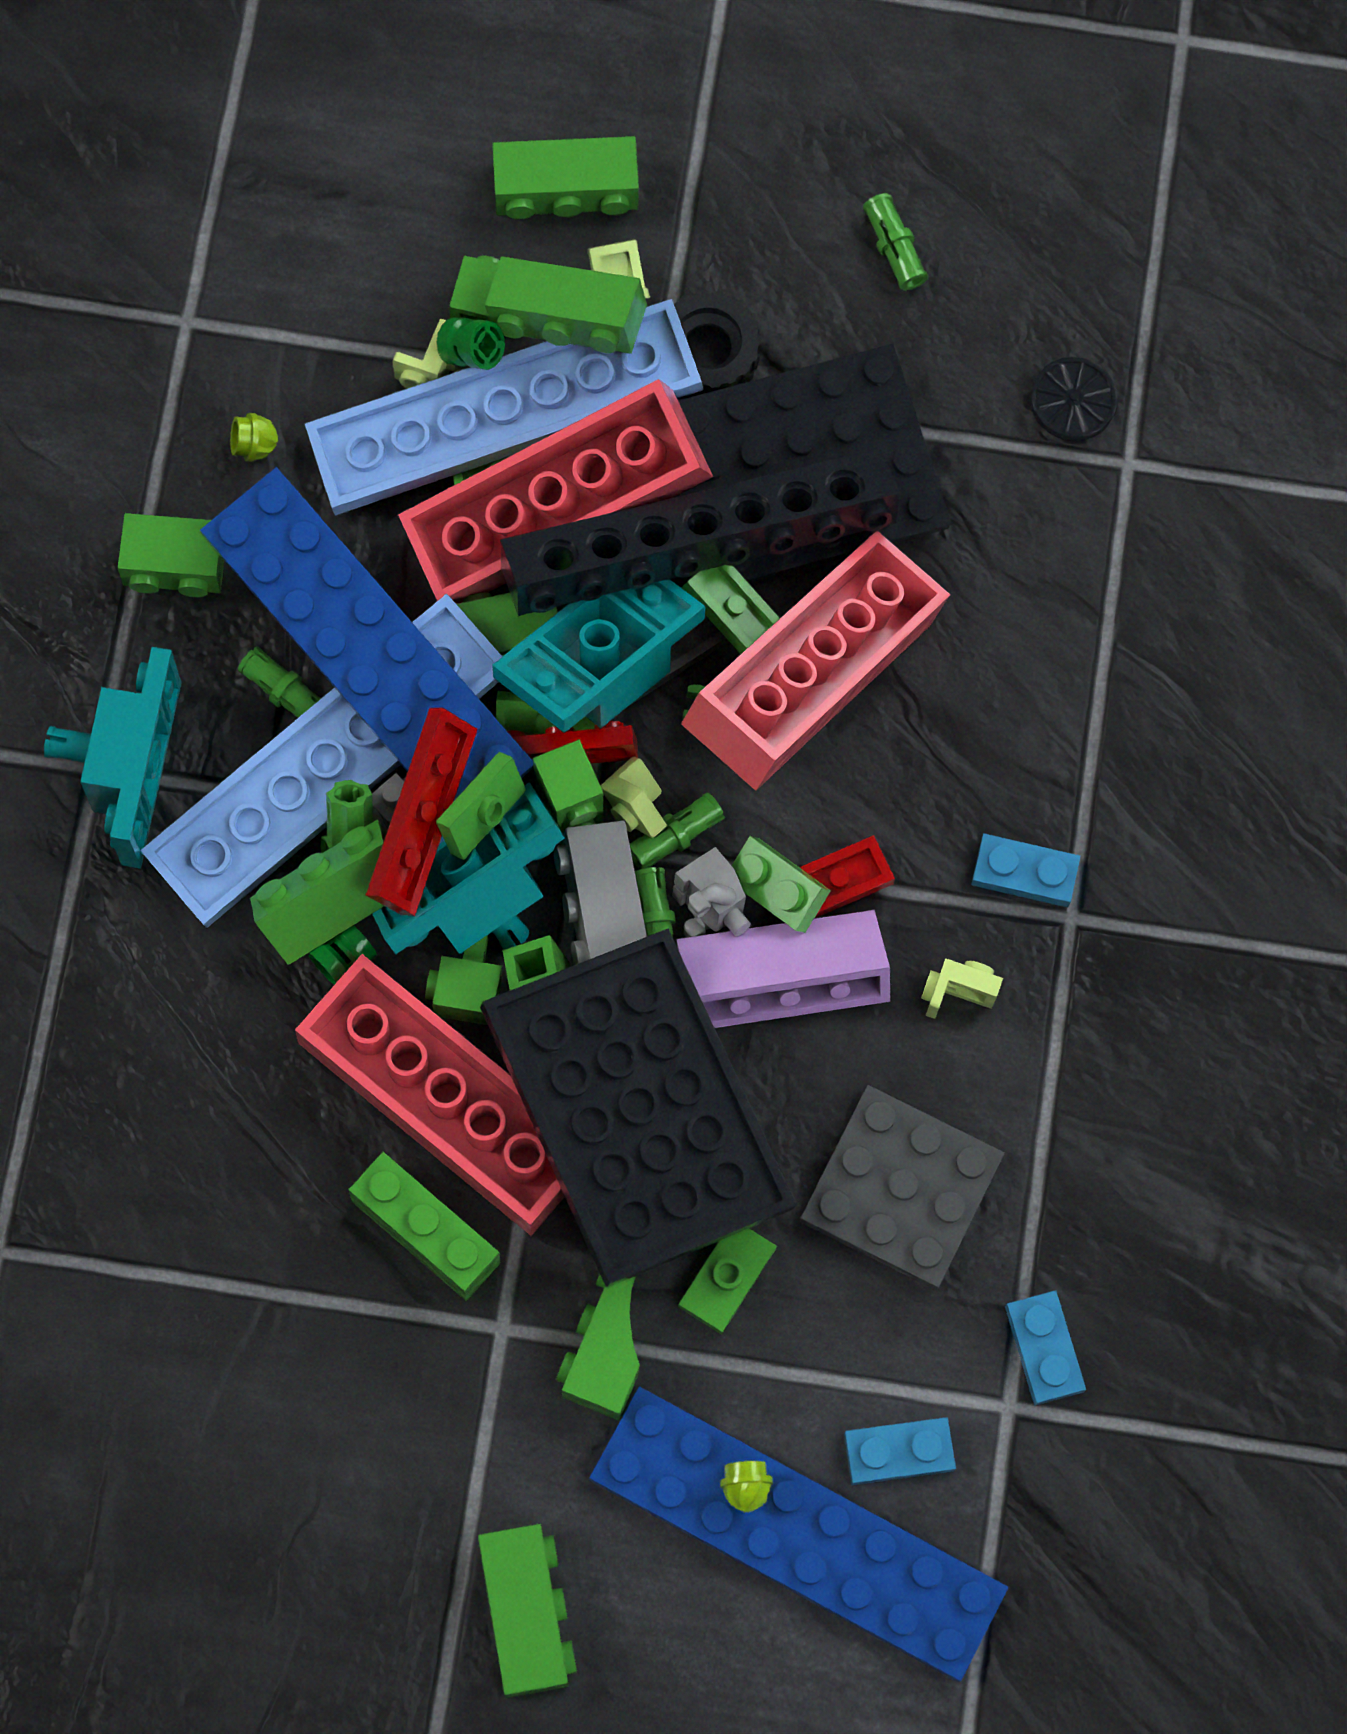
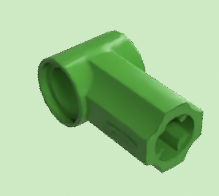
M345 780L336 782L334 787L326 792L327 835L321 837V853L340 843L343 837L354 828L366 827L373 822V797L367 784Z

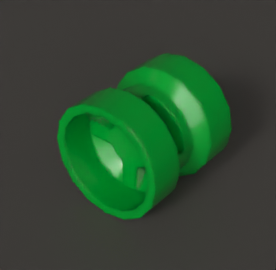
M453 317L447 319L441 325L436 344L438 354L446 364L488 370L494 368L500 362L504 354L505 339L500 326L495 322L485 320L472 321L467 318Z
M353 925L307 953V956L325 978L335 985L361 954L372 960L377 956V953L365 936Z

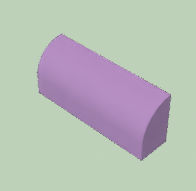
M875 910L813 919L806 933L795 931L786 923L748 928L740 936H735L731 931L677 939L679 953L714 1028L890 1002V966Z

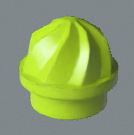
M248 413L246 417H234L230 437L232 455L244 456L245 461L250 462L267 457L274 450L278 442V435L272 422L256 413Z
M742 1461L724 1465L725 1478L720 1480V1488L723 1489L730 1505L743 1512H752L767 1502L773 1478L767 1475L766 1462Z

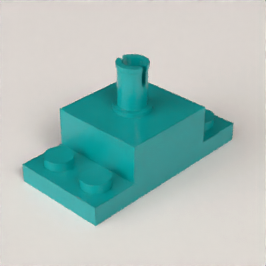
M670 579L651 583L641 589H627L606 594L592 601L582 600L570 603L492 665L493 678L564 733L584 717H587L598 727L602 728L671 672V646L705 619V605Z
M152 647L148 663H140L136 679V691L142 692L141 694L101 687L91 734L49 726L46 735L50 737V740L45 739L44 743L45 758L53 757L84 763L80 783L92 811L106 814L104 832L105 834H110V846L115 849L122 866L140 869L142 867L144 854L140 850L147 844L182 682L172 650Z
M530 782L525 785L526 791L506 812L502 820L489 831L464 860L451 855L445 841L439 844L415 916L400 915L386 906L372 913L385 941L395 954L406 947H412L422 942L429 934V931L436 926L440 927L459 954L491 932L504 950L516 946L508 930L514 933L521 944L525 942L529 935V929L522 923L517 914L543 897L526 865L533 860L544 858L553 851L557 843L565 839Z

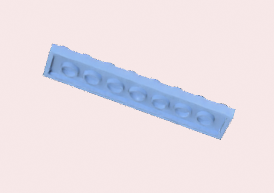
M672 299L646 307L632 354L617 351L602 353L594 350L592 347L574 344L558 346L546 341L502 356L500 362L494 368L484 370L470 367L305 423V427L332 510L335 515L511 456L657 379H660L674 391L677 399L702 391L703 385Z
M445 594L412 622L478 698H481L499 682L493 678L492 665L502 657L501 654L448 594ZM333 688L140 851L201 923L208 928L327 827L326 792L330 791L336 782L353 780L359 784H367L369 789L372 790L401 764L340 693Z

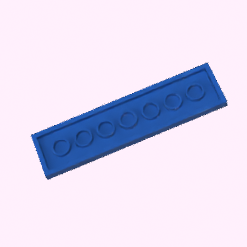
M277 467L200 529L204 538L407 772L429 708H444L478 729L454 801L498 752L513 757L521 779L533 770V760Z
M638 1387L589 1478V1481L958 1683L961 1682L1009 1588L641 1387ZM742 1461L766 1462L767 1475L773 1478L767 1502L752 1512H743L730 1505L723 1489L720 1488V1480L725 1478L724 1465Z

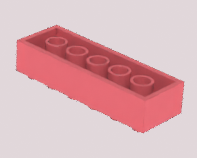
M657 379L398 514L436 600L438 601L445 594H448L457 604L462 603L470 595L489 593L506 584L501 570V539L671 499L711 479L713 475L674 391L660 379Z
M876 531L702 689L681 725L757 791L932 624L950 594L879 531Z
M363 954L360 955L295 1029L299 1045L530 1236L534 1234L565 1197L511 1075Z

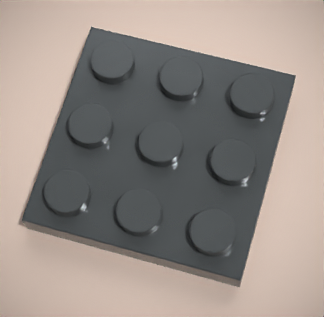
M867 1085L800 1218V1223L937 1291L1005 1152Z

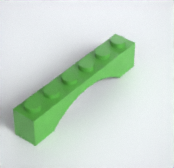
M599 1274L596 1285L604 1288L596 1307L587 1304L576 1333L584 1335L577 1354L567 1352L556 1380L564 1383L562 1398L619 1421L640 1368L632 1341L630 1322L631 1291L636 1276L606 1288Z

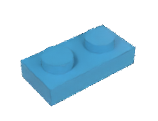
M983 833L971 885L1068 908L1071 903L1081 856Z
M1057 1291L1007 1303L1005 1306L1034 1406L1084 1393L1086 1387Z
M948 1417L844 1432L851 1485L954 1472L956 1469Z

